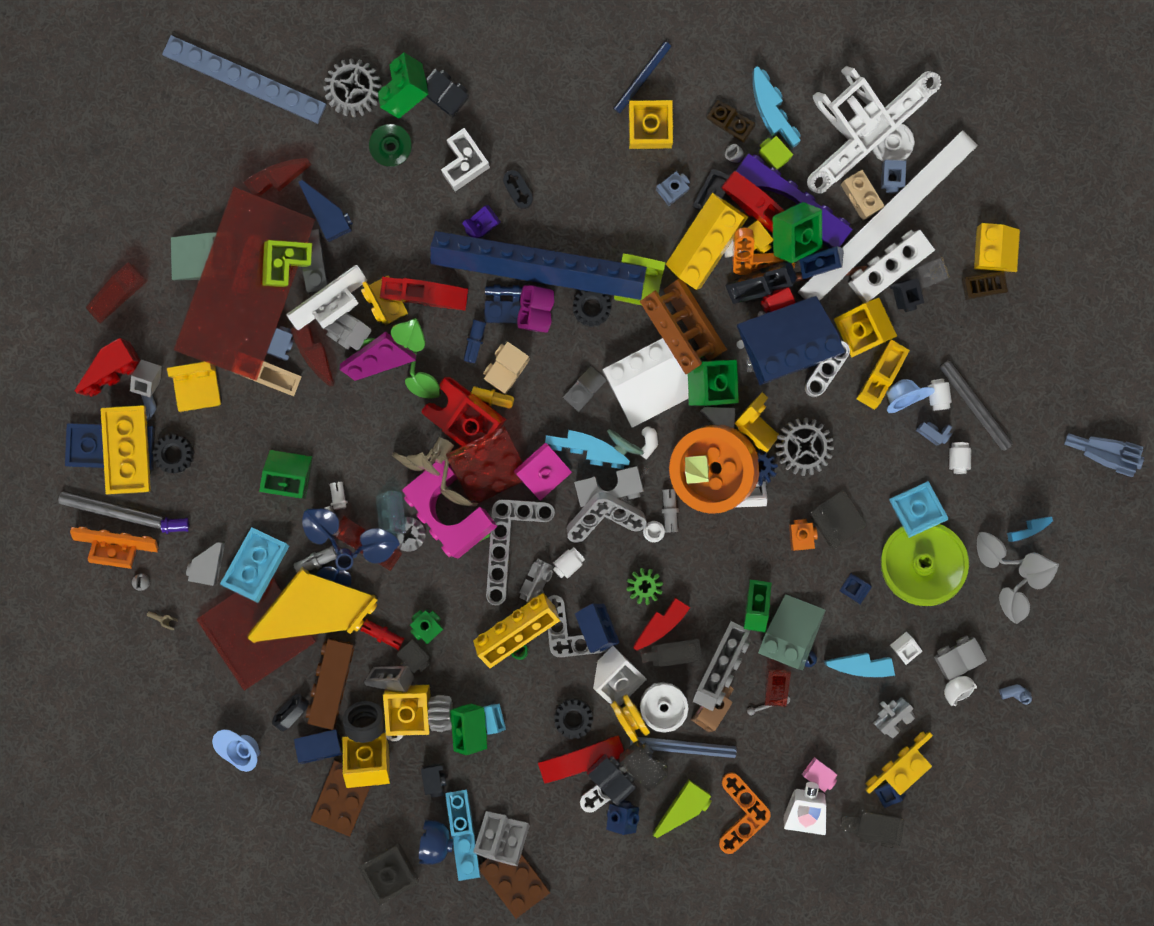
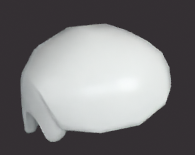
M959 676L947 683L944 694L949 704L956 706L957 701L969 697L977 686L971 678Z

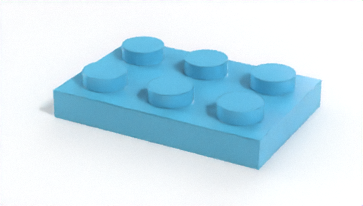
M251 527L220 584L259 603L289 545Z

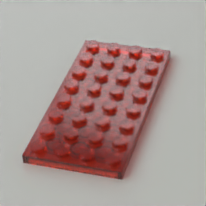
M233 187L173 350L257 381L298 266H289L288 286H262L264 242L274 240L307 243L315 219Z

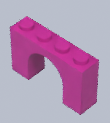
M445 461L442 464L435 462L432 466L440 473L439 476L424 471L402 491L406 495L404 497L405 501L411 507L414 506L417 509V517L431 528L429 532L435 540L439 539L442 542L443 546L441 548L448 557L452 556L459 559L498 526L487 511L481 507L456 525L447 526L439 520L436 514V501L441 494ZM450 463L446 487L460 477Z

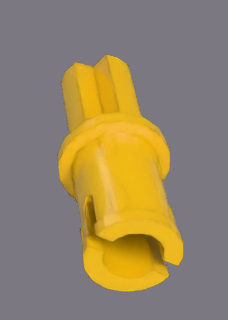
M474 386L471 392L483 402L489 403V406L493 404L510 409L514 403L513 396L495 392V389L490 391Z

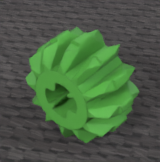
M640 568V577L636 572H633L632 575L636 580H627L628 583L634 584V587H627V591L635 590L630 598L634 599L639 595L637 599L638 604H641L643 597L645 598L646 605L650 604L648 598L650 596L654 601H657L654 592L662 594V591L656 589V586H662L663 582L655 583V580L659 578V574H655L651 578L652 569L648 570L646 576L644 569ZM644 580H647V584L649 582L651 584V587L647 588L648 592H643V589L639 590V586L642 585Z

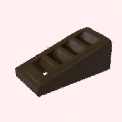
M1004 271L962 279L965 300L1008 292ZM995 277H999L1001 289H997ZM987 279H991L993 289L989 291ZM979 280H983L985 292H981ZM975 281L977 293H973L971 282Z

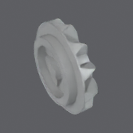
M402 518L392 527L391 533L399 540L400 545L397 548L400 550L414 551L425 540V529L422 523L415 518ZM411 526H413L411 533L414 535V537H416V539L408 538L405 541V543H403L405 540V535L402 534L400 530L407 531Z

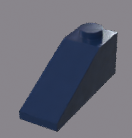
M303 180L299 181L303 193L328 242L352 231L350 225L353 223L348 213L343 214L340 208Z

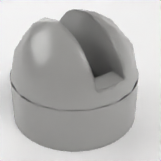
M732 144L726 149L725 157L733 163H738L743 159L744 152L737 144Z
M137 574L132 579V586L138 591L146 590L150 585L149 577L145 576V574ZM139 577H142L141 588H138Z

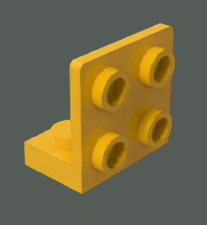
M382 279L371 285L366 281L363 282L364 288L361 291L369 304H373L374 308L371 311L379 323L383 322L385 325H388L408 314L403 302L380 299Z
M207 361L167 368L168 377L173 378L179 412L221 405L215 363Z
M762 392L746 408L734 424L737 425L741 433L753 440L756 447L768 452L779 434L760 417V413L766 408L764 403L768 399Z

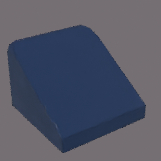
M851 573L840 589V592L861 605L872 586Z
M888 782L874 789L884 808L903 801L906 797L905 792L899 795Z

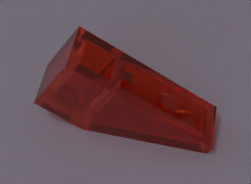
M128 262L110 278L86 309L101 324L139 290L147 280L134 265Z

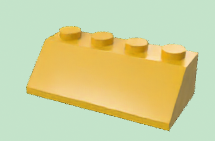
M712 193L665 265L688 285L696 290L700 289L733 241L735 231L743 226L748 216Z

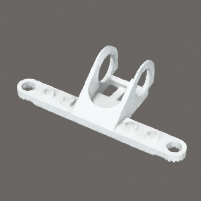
M844 67L841 72L845 75L851 86L832 103L826 94L816 92L813 95V100L818 109L848 141L810 174L807 181L808 188L818 194L826 192L833 183L842 178L921 107L931 95L940 89V76L931 71L924 72L884 108L865 78L860 77L855 68ZM932 77L934 81L932 87L927 88L925 84L926 80H928L927 78ZM855 91L857 92V95L867 104L866 107L863 108L857 101V99L852 95ZM852 95L847 102L856 116L848 122L838 109V106ZM823 103L829 107V109L833 112L835 117L832 114H830V112L825 108ZM822 177V185L816 188L814 186L816 178Z

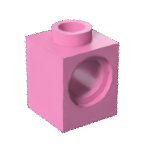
M815 757L802 773L803 777L807 780L817 783L819 789L823 792L827 789L831 790L837 782V774Z

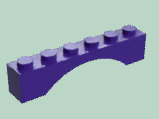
M750 154L746 156L736 172L761 190L781 194L797 205L805 202L822 209V244L829 249L841 246L852 231L847 220L841 217L838 219L832 214L833 211L829 207L817 204L815 202L816 199L807 192L802 193L797 189L798 185L789 179L786 181L780 177L781 173L775 168L771 167L769 169L763 164L764 161L755 154L753 156Z

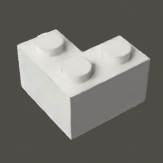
M465 128L447 139V143L457 159L441 169L453 190L457 191L489 169L490 166Z

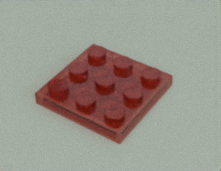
M505 426L446 454L471 503H480L523 482L514 472L523 462Z

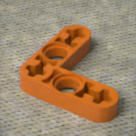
M740 228L735 231L732 256L735 274L746 275L786 260L774 256V253L754 254L755 241L753 231L750 228Z
M729 772L723 776L722 786L746 814L719 839V847L726 854L736 852L770 820L771 816L767 806L736 773ZM729 777L737 779L735 783L739 788L741 785L745 787L739 790L736 796L733 795L736 790L732 786H726L728 784L726 779ZM745 792L752 795V800L748 804L740 802V796ZM756 801H758L759 804L755 806L760 811H766L764 813L765 819L763 820L761 818H755L757 814L753 809H751L750 812L747 810L753 807ZM742 823H748L751 827L750 832L746 835L739 833L738 828ZM735 831L742 840L738 842L736 838L732 842L733 848H724V840L726 838L731 840L734 837L731 833Z

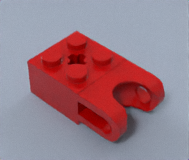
M444 377L440 383V389L448 397L447 407L441 408L434 403H429L422 408V414L441 428L442 432L477 457L485 451L507 419L451 377ZM472 422H475L477 424L476 429L472 427L474 425Z

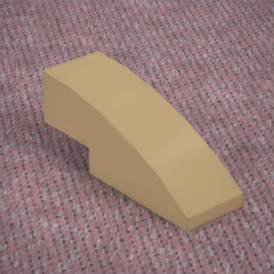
M238 352L230 371L291 396L295 395L302 377L241 352Z

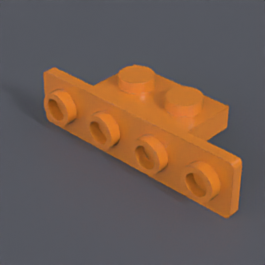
M72 527L70 530L73 540L92 543L88 556L89 563L132 569L136 550L158 552L157 541L149 536L135 537L128 533L115 534L107 530L94 531L86 527Z

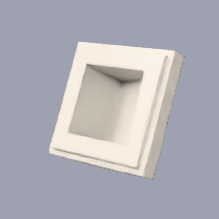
M907 632L890 645L906 665L922 652L921 648Z

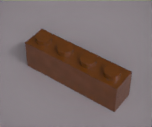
M332 638L323 643L321 655H324L323 662L318 664L316 676H319L318 683L312 687L311 697H314L306 712V718H309L308 724L331 730L336 727L355 644Z

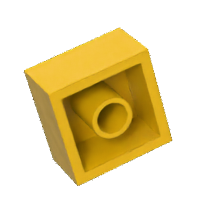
M672 100L629 101V149L672 148Z
M382 733L379 738L366 743L355 742L348 737H343V777L346 788L390 784L389 744L386 733Z

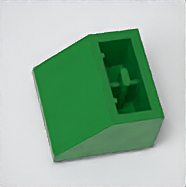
M270 450L263 468L259 492L306 499L313 457Z

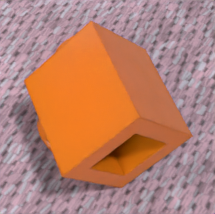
M807 519L794 520V524L789 525L791 550L815 549L814 540L818 538L817 528L813 527V523H807Z

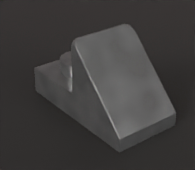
M591 366L563 398L579 412L607 380Z

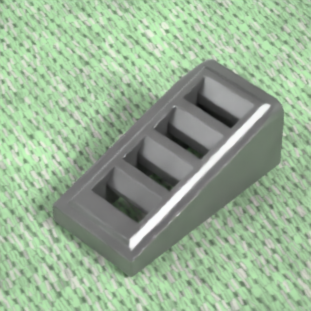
M408 666L373 667L364 683L366 686L396 692H407L414 680V675Z

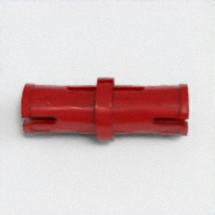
M368 619L365 620L363 624L365 626H362L360 630L376 638L378 642H384L397 650L400 649L405 639L389 631L388 627H381Z

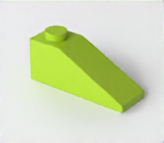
M688 779L653 831V836L658 838L699 815L702 810L705 812L712 802L710 800V793Z

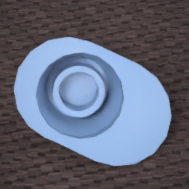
M900 380L889 387L886 392L890 403L887 411L888 413H895L934 393L935 389L933 387L919 388L911 380Z
M220 730L213 736V747L222 758L241 771H251L256 767L260 750L254 738L249 735L240 736L230 730Z

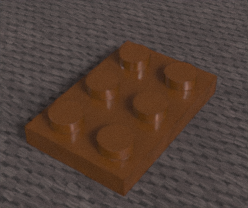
M334 760L310 821L350 837L371 786L346 788L343 777V763Z
M522 853L518 866L501 863L489 858L479 864L480 872L515 919L550 894V890Z

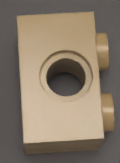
M863 170L842 182L843 190L862 221L884 207L883 202Z

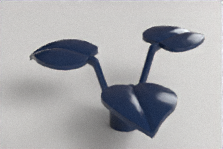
M322 508L304 511L302 523L308 539L313 543L323 544L329 538L336 552V569L332 566H325L317 572L316 576L350 587L351 575L346 570L352 567L353 558H356L360 551L363 550V556L367 561L377 564L386 561L400 545L399 540L389 531L371 528L361 534L360 542L362 546L354 553L346 548L339 549L332 536L339 529V519L336 514Z

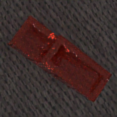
M307 158L280 162L254 174L243 183L258 199L272 186L280 192L312 164Z
M308 324L300 330H297L295 327L291 328L295 343L309 367L328 386H334L324 344L314 343L311 328Z
M344 516L339 523L338 531L333 535L357 550L362 546L360 536L366 529ZM395 549L386 561L378 564L391 571L402 555V552Z

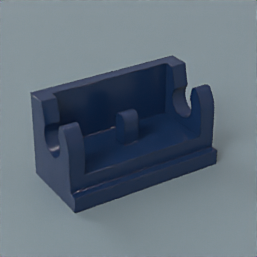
M593 603L575 613L590 653L598 650L602 652L620 643L604 604Z
M337 730L294 739L297 759L300 764L343 755L340 735Z

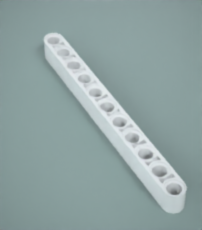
M961 131L843 247L842 268L813 276L798 293L805 300L817 296L818 300L822 299L978 145L964 131Z

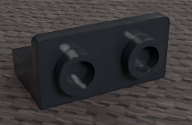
M712 169L693 207L701 211L712 193L730 204L732 198L721 188L730 176Z

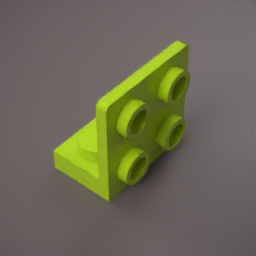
M623 253L621 263L647 267L642 299L655 290L659 294L665 262ZM614 296L615 300L641 305V300Z

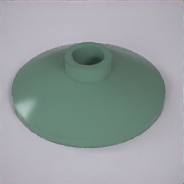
M607 430L610 438L616 444L614 449L625 455L626 452L638 455L644 454L642 449L622 438L615 431Z

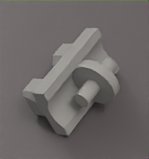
M902 697L897 702L891 701L888 705L882 701L880 705L883 710L878 713L879 718L873 724L884 735L887 734L894 738L900 731L896 726L898 722L902 720L904 723L909 724L915 719L912 712L913 707Z

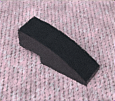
M783 261L739 277L725 286L732 303L736 304L771 295L775 290L791 287L796 282L797 276L792 264L788 261Z

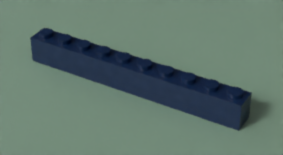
M435 231L430 246L431 264L638 300L642 299L647 269L644 266Z

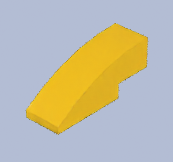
M890 340L856 399L875 410L893 383L910 350Z

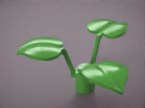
M416 318L408 322L396 324L391 329V336L394 341L412 350L416 355L418 351L424 348V334ZM364 339V343L362 344L360 349H362L375 339ZM416 361L411 362V376L405 379L407 388L419 397H440V387L436 379L424 372L415 373Z

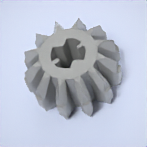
M437 695L429 699L427 710L428 724L432 731L444 732L451 730L450 710L453 709V703L450 696Z

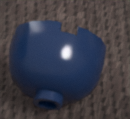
M425 820L423 829L426 830V833L421 836L419 863L435 865L441 863L446 858L448 852H452L454 839H450V832L444 824L433 820Z

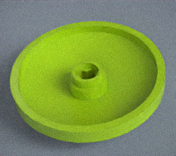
M941 524L910 538L903 526L900 527L887 540L881 556V571L891 591L902 600L919 606L938 605L954 597L962 588L969 570L968 554L963 542L953 531ZM921 564H925L927 567L922 568Z

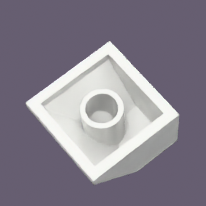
M612 646L597 662L593 689L609 703L616 701L621 706L624 703L622 696L628 694L630 697L647 679Z

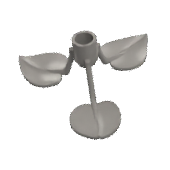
M979 532L977 552L985 566L995 568L999 565V562L1001 564H1020L1019 573L1024 579L1014 587V590L1006 587L1002 589L999 595L1000 605L1005 615L1012 622L1018 624L1028 616L1030 611L1028 598L1023 593L1018 592L1019 588L1027 581L1032 588H1045L1053 580L1059 563L1053 562L1038 553L1027 554L1021 560H1004L1003 558L1007 553L1004 544L990 533Z

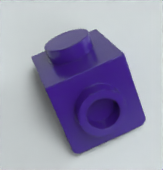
M486 205L470 219L462 222L470 237L482 238L501 221L490 206Z

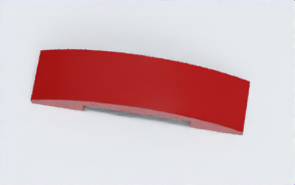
M617 735L582 749L539 762L538 766L545 784L587 771L604 754L609 758L613 755L616 759L626 755L620 737Z

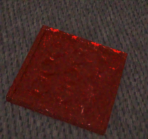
M273 577L259 603L234 593L196 619L244 691L317 642L313 635L257 641L255 643L248 639L250 631L282 593V589Z

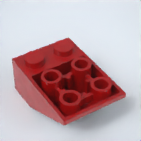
M119 338L101 348L76 387L75 392L93 397L102 392L100 388L102 385L108 384L112 386L120 381L116 372L131 375L141 361L131 343Z

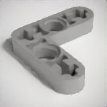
M599 492L589 500L568 524L567 536L571 542L583 541L604 517L631 531H641L646 526L645 514L641 510L608 493ZM617 509L625 510L621 515L614 514V511ZM591 514L595 516L592 520L584 519L586 515Z
M558 595L548 597L551 602L552 599L561 602V606L557 608L558 614L563 613V617H559L563 623V629L560 632H554L551 627L548 629L550 651L554 656L568 657L604 653L610 649L590 653L587 646L584 651H578L574 646L575 642L578 639H584V636H568L563 599ZM567 640H572L571 647L573 653H568L569 648L563 649L561 654L553 649V646H556L558 641H561L562 645H568Z

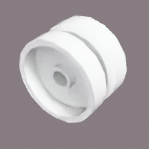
M660 682L651 685L645 690L641 696L640 710L642 718L649 727L659 732H670L680 727L687 718L688 704L686 697L678 687L672 683ZM667 704L668 710L664 709L663 712L660 710V706Z

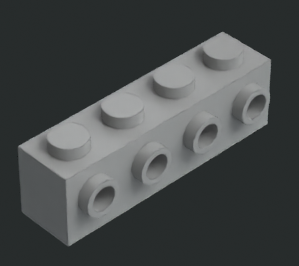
M732 621L730 622L697 689L693 700L694 703L711 711L714 710L716 704L721 705L726 694L722 691L724 687L729 688L734 677L731 675L733 669H738L742 658L739 656L741 652L746 653L750 641L747 638L751 630H746L744 627Z

